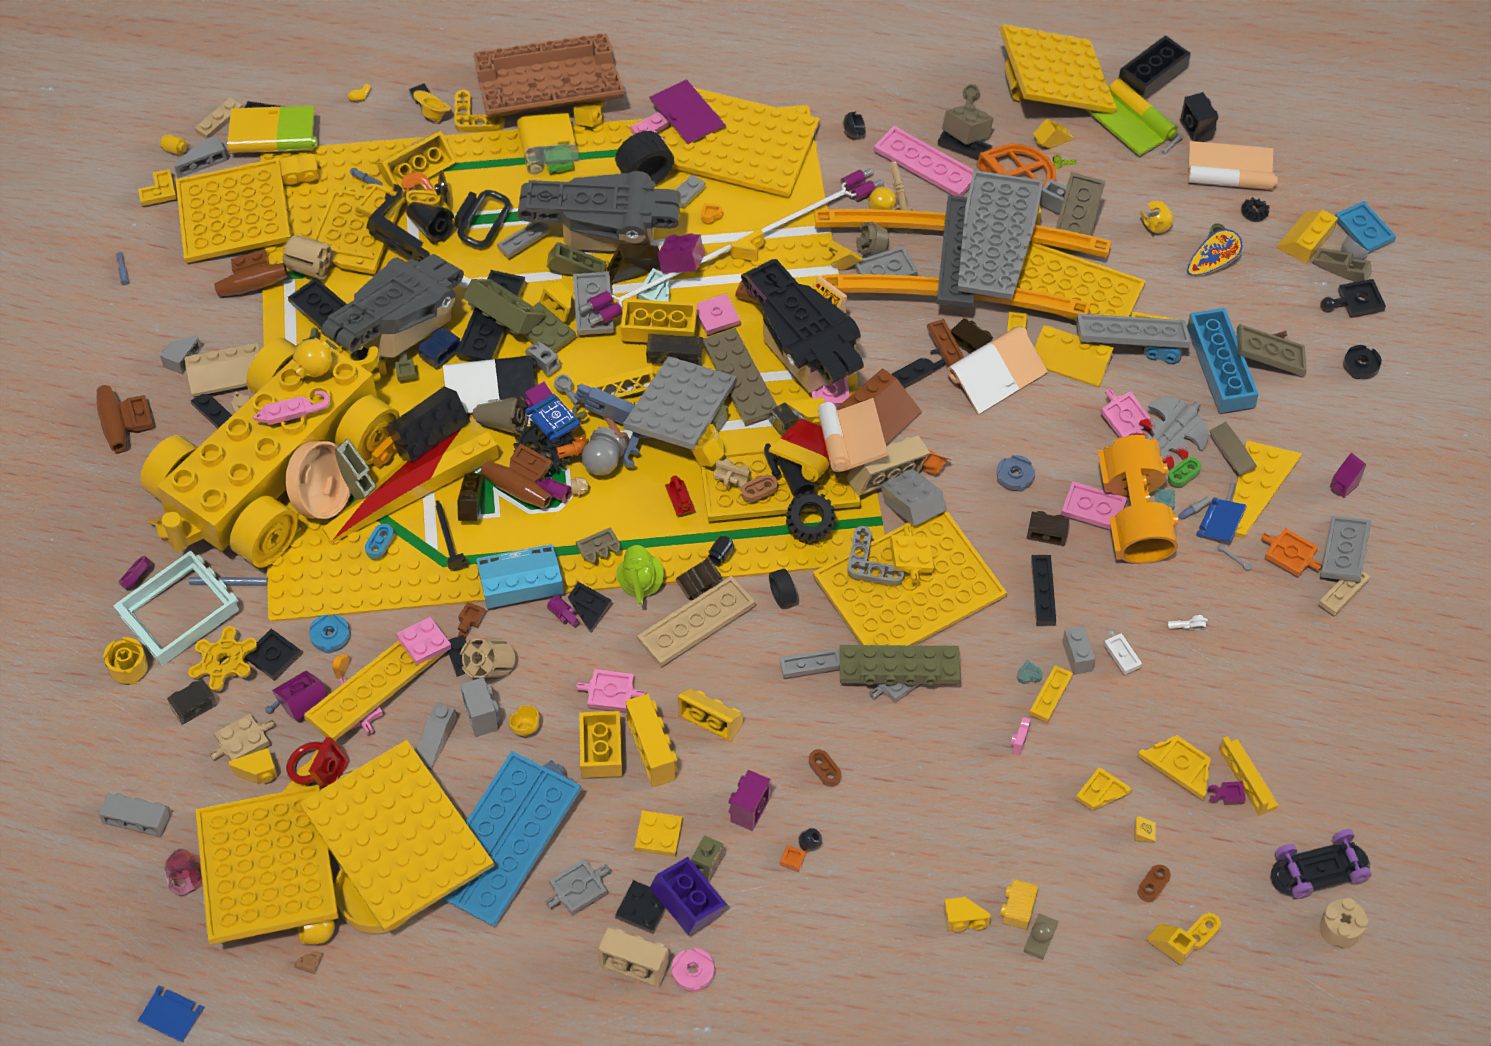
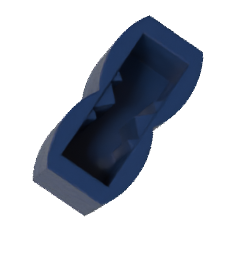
M444 327L436 330L432 338L420 344L418 349L419 356L437 368L448 357L456 353L460 344V338Z

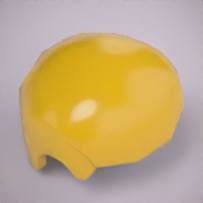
M886 187L874 189L868 198V205L871 209L891 210L896 204L895 193Z
M530 705L519 706L517 712L514 715H510L509 727L511 731L520 736H528L534 733L539 727L540 718L538 710Z

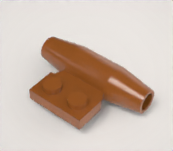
M263 249L231 259L233 274L214 283L218 297L240 295L268 287L288 277V271L284 263L269 265L268 254Z
M102 385L97 388V411L103 434L112 451L120 452L126 448V429L134 430L135 432L153 428L145 395L126 398L125 401L119 404L109 385Z
M521 443L510 458V467L489 460L483 464L481 474L498 488L514 497L541 508H546L551 501L552 496L536 482L544 478L553 464L552 460Z

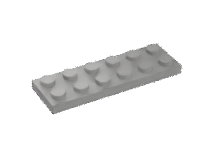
M1077 314L1076 317L1080 342L1189 348L1191 343L1185 320Z

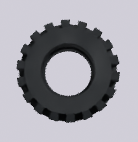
M806 491L804 495L802 493L798 494L797 498L794 497L788 506L786 514L788 531L793 533L792 536L795 539L796 537L800 538L799 541L801 542L806 540L807 543H812V541L816 543L821 538H826L835 522L834 506H831V501L829 499L826 500L823 494L821 496L817 495L818 492L815 491L813 494H810V491ZM807 508L815 509L820 513L822 521L816 526H807L800 520V512Z

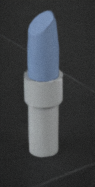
M1205 497L1199 502L1193 503L1179 514V518L1183 519L1197 513L1200 509L1210 504L1211 500L1209 497Z

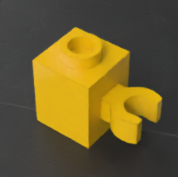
M582 104L575 107V125L592 127L602 123L603 114L601 113V108L603 106L599 104Z

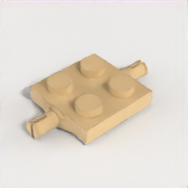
M251 714L240 718L214 733L220 748L209 753L214 761L218 757L225 755L230 760H234L266 748L270 744L264 732L275 727L274 723L270 719L260 725L255 722Z

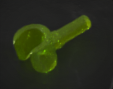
M1060 155L1052 157L1056 169L1066 164H1077V160H1062Z

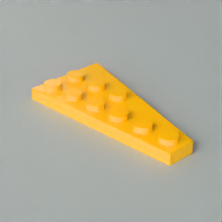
M1247 440L1245 448L1257 467L1241 476L1238 475L1232 502L1246 504L1247 508L1234 537L1245 538L1259 515L1264 511L1266 505L1272 500L1286 477L1292 472L1296 463L1299 462L1302 453Z

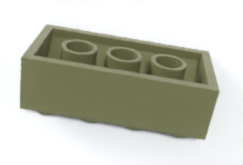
M471 279L463 296V299L468 301V305L473 308H479L482 310V314L487 317H493L496 319V323L510 328V332L516 335L528 334L546 315L491 279Z

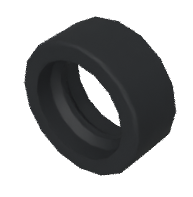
M782 568L769 573L770 588L777 604L780 607H785L796 603L797 594L789 572Z

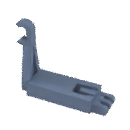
M584 384L578 386L574 395L575 399L585 403V409L621 424L625 422L636 405ZM636 432L632 433L622 460L623 464L628 468H633L635 465L634 461L628 459V455L633 454L636 456L640 452L636 445L641 434Z

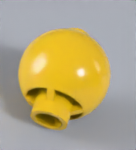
M308 339L301 342L294 351L293 360L295 366L292 370L302 379L306 376L319 377L325 374L332 363V353L329 351L331 347L324 340L320 342L317 339Z

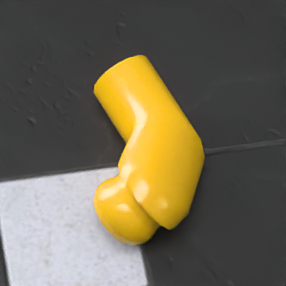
M363 84L361 89L352 90L347 94L350 101H363L371 90V86Z

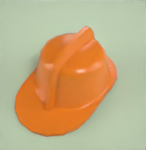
M929 450L930 454L922 469L932 474H938L943 469L946 461L951 459Z

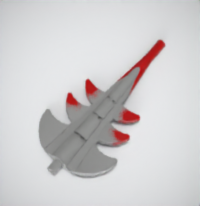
M1164 397L1153 401L1148 406L1149 409L1158 412L1164 421L1156 418H1146L1139 422V425L1147 428L1153 434V437L1144 433L1133 435H1145V439L1150 440L1155 438L1159 442L1162 461L1167 463L1170 471L1174 468V459L1169 450L1176 452L1184 460L1189 455V447L1184 438L1190 439L1202 451L1207 444L1209 432L1204 419L1198 415L1197 409L1200 407V404L1197 401L1192 405H1186L1179 399Z

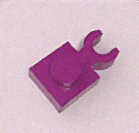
M1242 781L1222 782L1221 788L1216 785H1210L1207 789V792H1214L1216 794L1209 798V802L1212 803L1223 799L1224 804H1242L1246 800Z

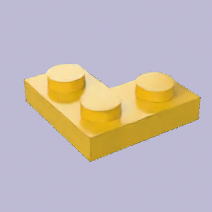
M170 169L152 172L155 185L138 189L141 206L177 199Z

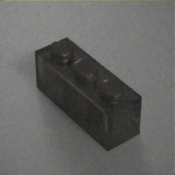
M648 334L647 362L654 364L664 363L669 356L702 366L703 337Z

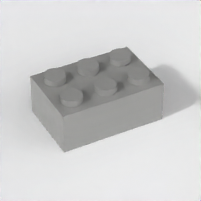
M914 469L907 470L903 474L881 484L885 504L913 526L946 511L943 491Z

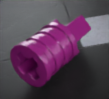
M550 478L548 480L540 479L536 482L553 498L562 502H566L570 497L571 486Z
M559 595L550 599L547 609L555 614L562 623L567 621L574 628L580 623L578 618L573 615L576 611Z

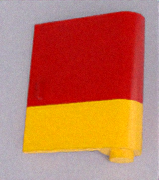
M802 418L769 448V452L802 465V475L810 482L818 480L831 467L822 427Z

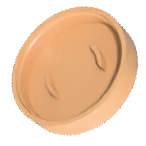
M310 441L304 443L293 453L286 471L287 494L293 507L305 517L331 518L344 508L351 492L343 479L336 460L335 449L338 445L332 442Z

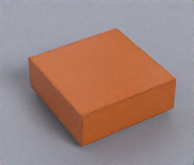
M787 845L779 865L799 872L806 857V851Z

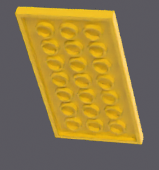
M1030 242L1016 288L1091 303L1088 314L1130 317L1145 285V280ZM1074 308L1075 311H1079V312H1083V313H1084L1083 310H1079V309H1075V308ZM1060 315L1062 317L1076 321V318Z
M764 448L724 452V455L719 459L720 461L725 459L731 460L733 465L738 467L742 465L748 466L750 468L748 482L763 475H772L764 455ZM778 462L777 466L781 473L776 478L777 490L773 494L754 502H748L742 498L741 487L733 484L726 487L724 486V481L714 478L716 465L712 467L701 466L708 521L787 514L788 506L794 497ZM830 467L814 482L816 486L815 492H818L817 495H825V499L831 501V506H834V509L860 506V497L846 479L850 469L843 472H835ZM807 508V509L802 510L801 512L816 511V510H815V509H811V508Z

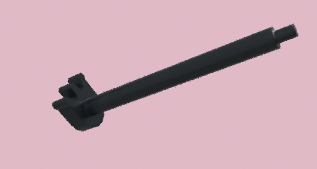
M437 500L435 507L450 556L447 560L448 568L457 570L468 567L464 554L456 555L442 504Z

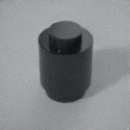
M719 536L708 552V557H710L714 564L721 565V563L726 561L734 549L733 541L727 536Z

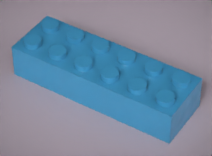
M1221 308L1190 313L1187 329L1219 413L1254 408L1259 394L1244 356L1238 355L1237 337L1226 309Z

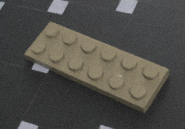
M736 328L702 339V345L715 370L737 376V382L729 396L744 425L779 414V408Z

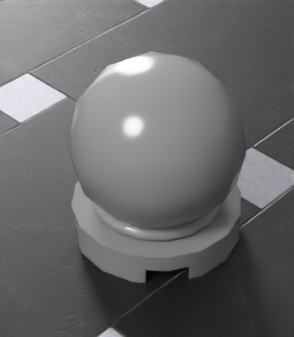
M598 427L590 436L591 441L583 449L582 463L588 472L597 476L611 473L617 467L619 457L627 449L626 440L623 437L620 439L614 434L615 431L610 428Z

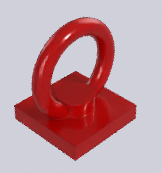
M325 737L323 743L309 742L298 747L288 759L286 772L288 777L295 783L308 784L316 781L323 789L343 775L350 760L333 738ZM310 750H319L308 770L310 775L300 776L296 774L295 764L299 757Z

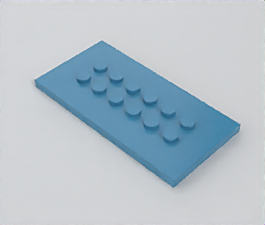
M511 751L465 822L494 862V866L444 896L441 900L495 928L580 793L581 785Z

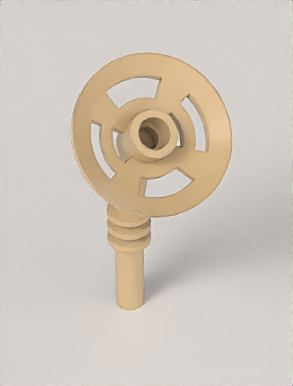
M897 161L890 162L894 178L893 185H895V193H897L899 205L891 210L917 211L915 208L906 205L905 188H903L904 184H902L904 182L901 180ZM890 228L898 233H910L916 230L912 228Z

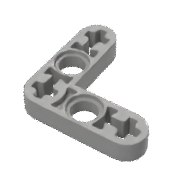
M865 526L857 527L852 541L847 569L848 575L857 580L891 586L900 585L904 578V571H894L893 565L867 561L871 531ZM861 533L865 534L863 543H859ZM856 549H862L865 552V554L862 556H857L854 553V551ZM855 566L859 567L858 572L854 571ZM872 569H878L881 572V574L879 576H873L870 573V571ZM893 573L897 574V579L893 578Z

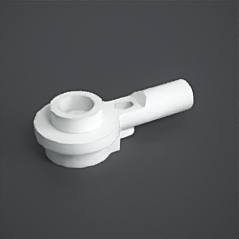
M1195 615L1189 621H1168V628L1203 630L1207 628L1208 619L1203 618V615Z

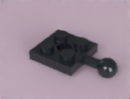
M1374 279L1339 285L1338 291L1342 298L1333 299L1325 297L1321 301V308L1324 311H1331L1335 306L1345 305L1350 317L1385 311L1386 308ZM1358 296H1362V297H1364V298H1366V299H1365V300H1361V299L1358 298Z

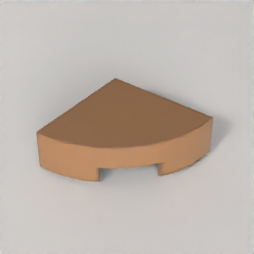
M317 951L300 957L295 962L294 967L295 969L315 974L323 954Z

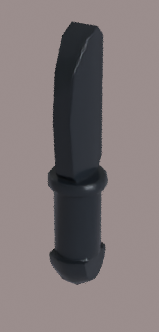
M767 443L764 447V455L772 471V476L777 478L781 472L777 466L774 454L769 452L771 445Z

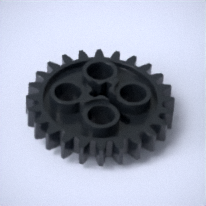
M530 421V427L523 425L525 431H518L521 437H515L517 443L513 444L514 449H517L521 443L528 448H535L533 451L544 457L550 456L549 459L552 460L553 464L548 470L549 475H551L553 469L558 473L559 466L565 468L564 462L570 463L568 456L561 459L558 458L556 447L572 444L574 438L571 437V431L558 438L555 442H551L549 440L550 436L544 435L539 437L543 432L532 421Z

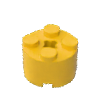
M124 637L117 642L114 640L104 651V662L108 673L118 683L134 685L145 675L148 669V660L140 642L134 638Z

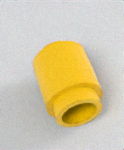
M168 134L162 136L160 147L164 151L182 155L187 150V143L184 138Z

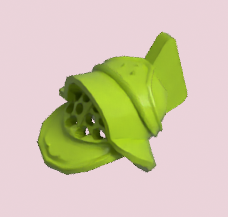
M633 545L626 550L624 561L620 563L617 569V580L624 591L632 596H636L638 605L643 604V597L654 594L660 588L663 581L662 563L654 556H651L646 548L640 545Z

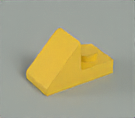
M758 229L731 243V257L757 261V249L764 245V232Z
M830 240L827 245L833 249L832 253L835 254L831 265L839 270H845L861 262L863 259L833 240Z

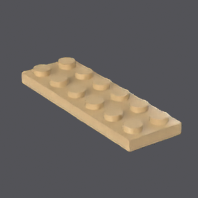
M731 575L639 634L637 640L659 666L662 667L753 608L755 601Z

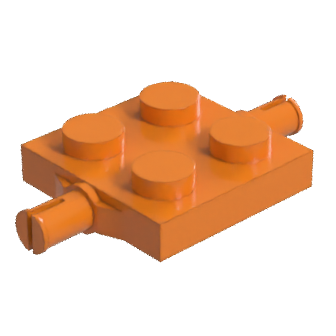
M1284 528L1281 534L1275 538L1266 532L1262 535L1261 540L1271 544L1265 559L1299 577L1308 566L1318 572L1322 568L1323 564L1313 560L1318 546Z

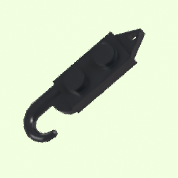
M938 349L930 351L931 354H940ZM943 357L935 363L927 358H920L891 375L897 378L905 389L931 375L932 372L943 367L946 363Z

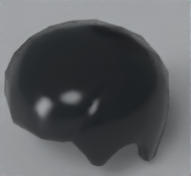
M856 111L847 113L843 120V128L846 134L852 138L862 137L866 133L863 117L861 114H855L857 113Z

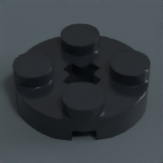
M1355 345L1348 349L1343 364L1352 378H1370L1378 374L1382 359L1375 349L1372 348L1370 350L1366 348V345ZM1361 359L1363 362L1366 361V363L1362 364L1359 362V360Z

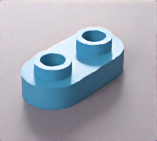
M1146 345L1144 348L1145 355L1151 359L1175 363L1181 357V350L1176 347Z
M380 524L375 527L365 544V552L369 558L377 559L384 555L394 538L393 528L390 525Z

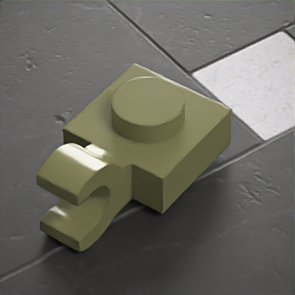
M405 350L399 354L400 361L395 362L398 381L416 379L413 359L407 360Z

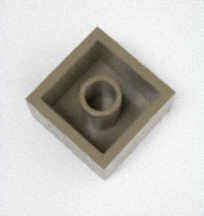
M968 103L947 110L942 129L967 145L990 137L994 118L990 117L986 112L977 109L975 105Z

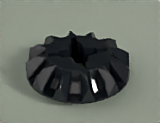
M1252 197L1250 200L1246 199L1242 203L1241 212L1249 220L1261 221L1268 217L1270 206L1266 205V201H1261L1260 198L1256 200Z

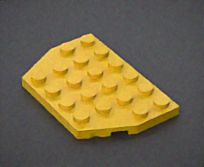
M367 184L366 187L358 189L350 187L344 190H333L313 239L332 245L331 250L335 251L334 260L331 261L339 268L375 274L386 244L369 234L370 230L366 228L369 216L356 211V206L375 184ZM382 186L393 191V187ZM402 189V196L405 197L406 190ZM401 207L398 209V211H397V212L393 215V217L390 219V221L393 222L394 224H395V221H396V219H397V216H398V214H399V211H400Z

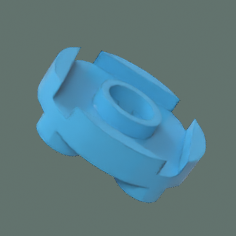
M326 614L319 616L310 626L309 635L311 643L317 649L328 654L343 647L350 638L348 624L339 615L327 616ZM328 630L331 632L333 630V634L327 636L326 631Z

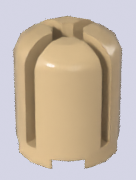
M295 235L285 244L283 263L289 270L318 279H325L328 276L325 274L328 266L333 265L331 260H334L335 251L331 250V244Z
M476 638L469 640L463 646L460 653L464 666L462 669L472 678H501L511 671L510 668H513L515 663L514 650L503 639Z

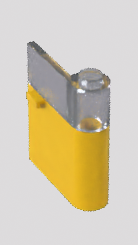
M569 113L525 116L518 120L517 125L526 168L530 174L536 175L544 170V164L579 161Z

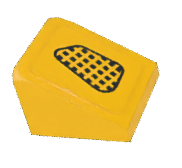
M1136 816L1134 821V841L1155 842V822Z

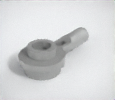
M565 374L557 376L554 380L555 389L565 392L574 405L580 404L581 401L575 399V393L571 389L572 380Z

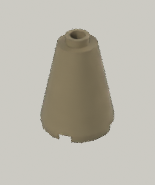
M516 396L478 404L473 409V418L479 424L519 434V430L524 431L523 425H526L527 414L523 411V407H526V402L523 397Z

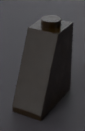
M619 244L607 267L611 281L618 282L648 274L653 268L657 270L660 266L658 246Z

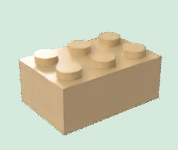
M608 927L598 948L599 965L601 968L657 988L660 987L669 966L668 948L658 942L651 943L641 936H631L619 928L612 929Z

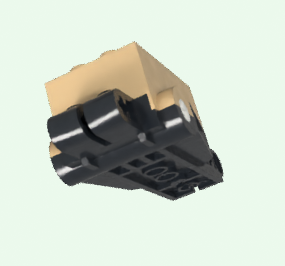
M771 259L759 265L758 268L755 267L741 274L743 285L763 307L764 341L809 393L828 383L833 384L864 367L863 360L856 351V342L861 339V334L853 318L847 316L811 286L799 284L777 259Z

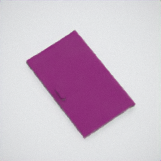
M687 79L650 96L653 104L687 144L726 127V124Z

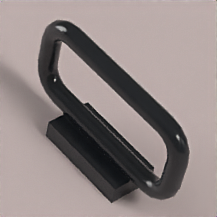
M493 190L482 191L477 198V194L470 191L455 215L454 227L458 228V237L464 243L477 248L488 246L511 209L509 198ZM486 197L502 201L504 207L484 240L478 241L465 235V230Z

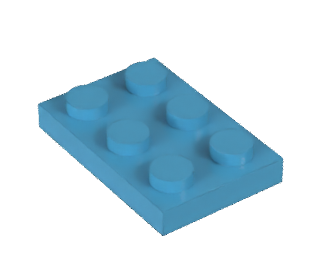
M1365 201L1335 215L1338 217L1337 222L1369 253L1396 239V235Z

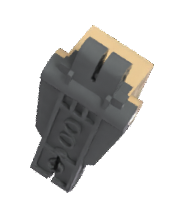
M633 171L628 174L578 177L569 182L529 180V183H524L521 186L517 216L520 220L526 222L562 223L564 242L574 249L616 251L619 244L653 246L655 228H675L678 226L681 193L674 189H656L655 182L651 180V177L641 171Z
M432 254L420 262L413 259L405 262L395 257L354 294L352 302L328 316V319L321 328V333L350 352H354L362 346L368 350L370 347L376 346L380 357H395L451 321V308L456 298V294L452 289L460 284L464 272L436 254Z

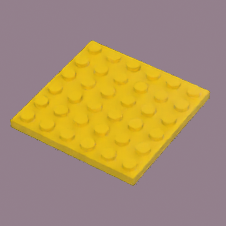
M1001 25L999 30L1024 99L1115 113L1117 107L1090 40L1015 27L1013 25Z
M279 158L175 179L183 254L186 263L284 243L291 238Z

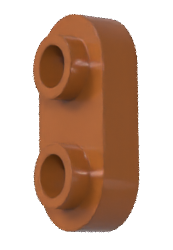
M821 749L812 751L809 755V765L825 785H837L841 779L839 767L826 751ZM819 760V761H822V763H821V764H817L816 761Z
M1159 864L1150 869L1138 888V896L1141 900L1153 902L1159 897L1171 877L1170 870L1166 866ZM1157 872L1163 873V876H1159ZM1150 887L1153 891H1148L1146 888Z

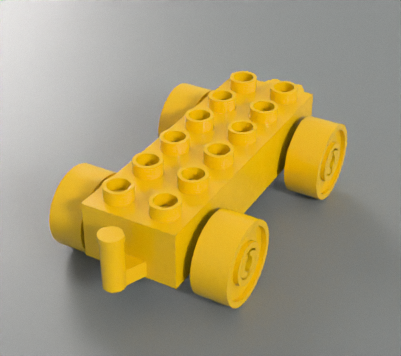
M285 338L274 339L258 352L249 367L246 380L247 388L255 395L206 441L197 447L184 437L174 435L160 442L149 454L143 465L140 483L145 491L163 504L165 514L162 517V524L165 527L171 548L175 551H183L187 546L204 539L220 551H223L230 544L231 549L235 553L259 568L266 567L276 561L290 545L298 524L296 513L276 500L286 490V471L293 453L301 445L310 441H328L339 446L346 439H349L365 463L370 465L373 463L371 454L390 436L386 426L400 417L397 410L378 399L376 395L373 374L371 372L379 363L378 348L376 346L370 347L365 359L355 361L350 357L352 352L344 347L339 346L337 350L331 347L329 351L332 353V363L329 370L319 377L306 376L302 379L292 370L295 366L293 355L297 346ZM315 391H324L330 397L329 405L325 409L308 413L303 417L271 425L265 422L254 421L253 416L261 411L264 405L300 396L307 398L311 404L322 402L324 397L315 395Z

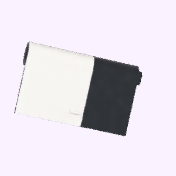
M532 355L443 365L445 387L457 391L466 414H473V409L482 403L521 396L525 400V392L535 387L533 370L537 369L536 358L532 359Z

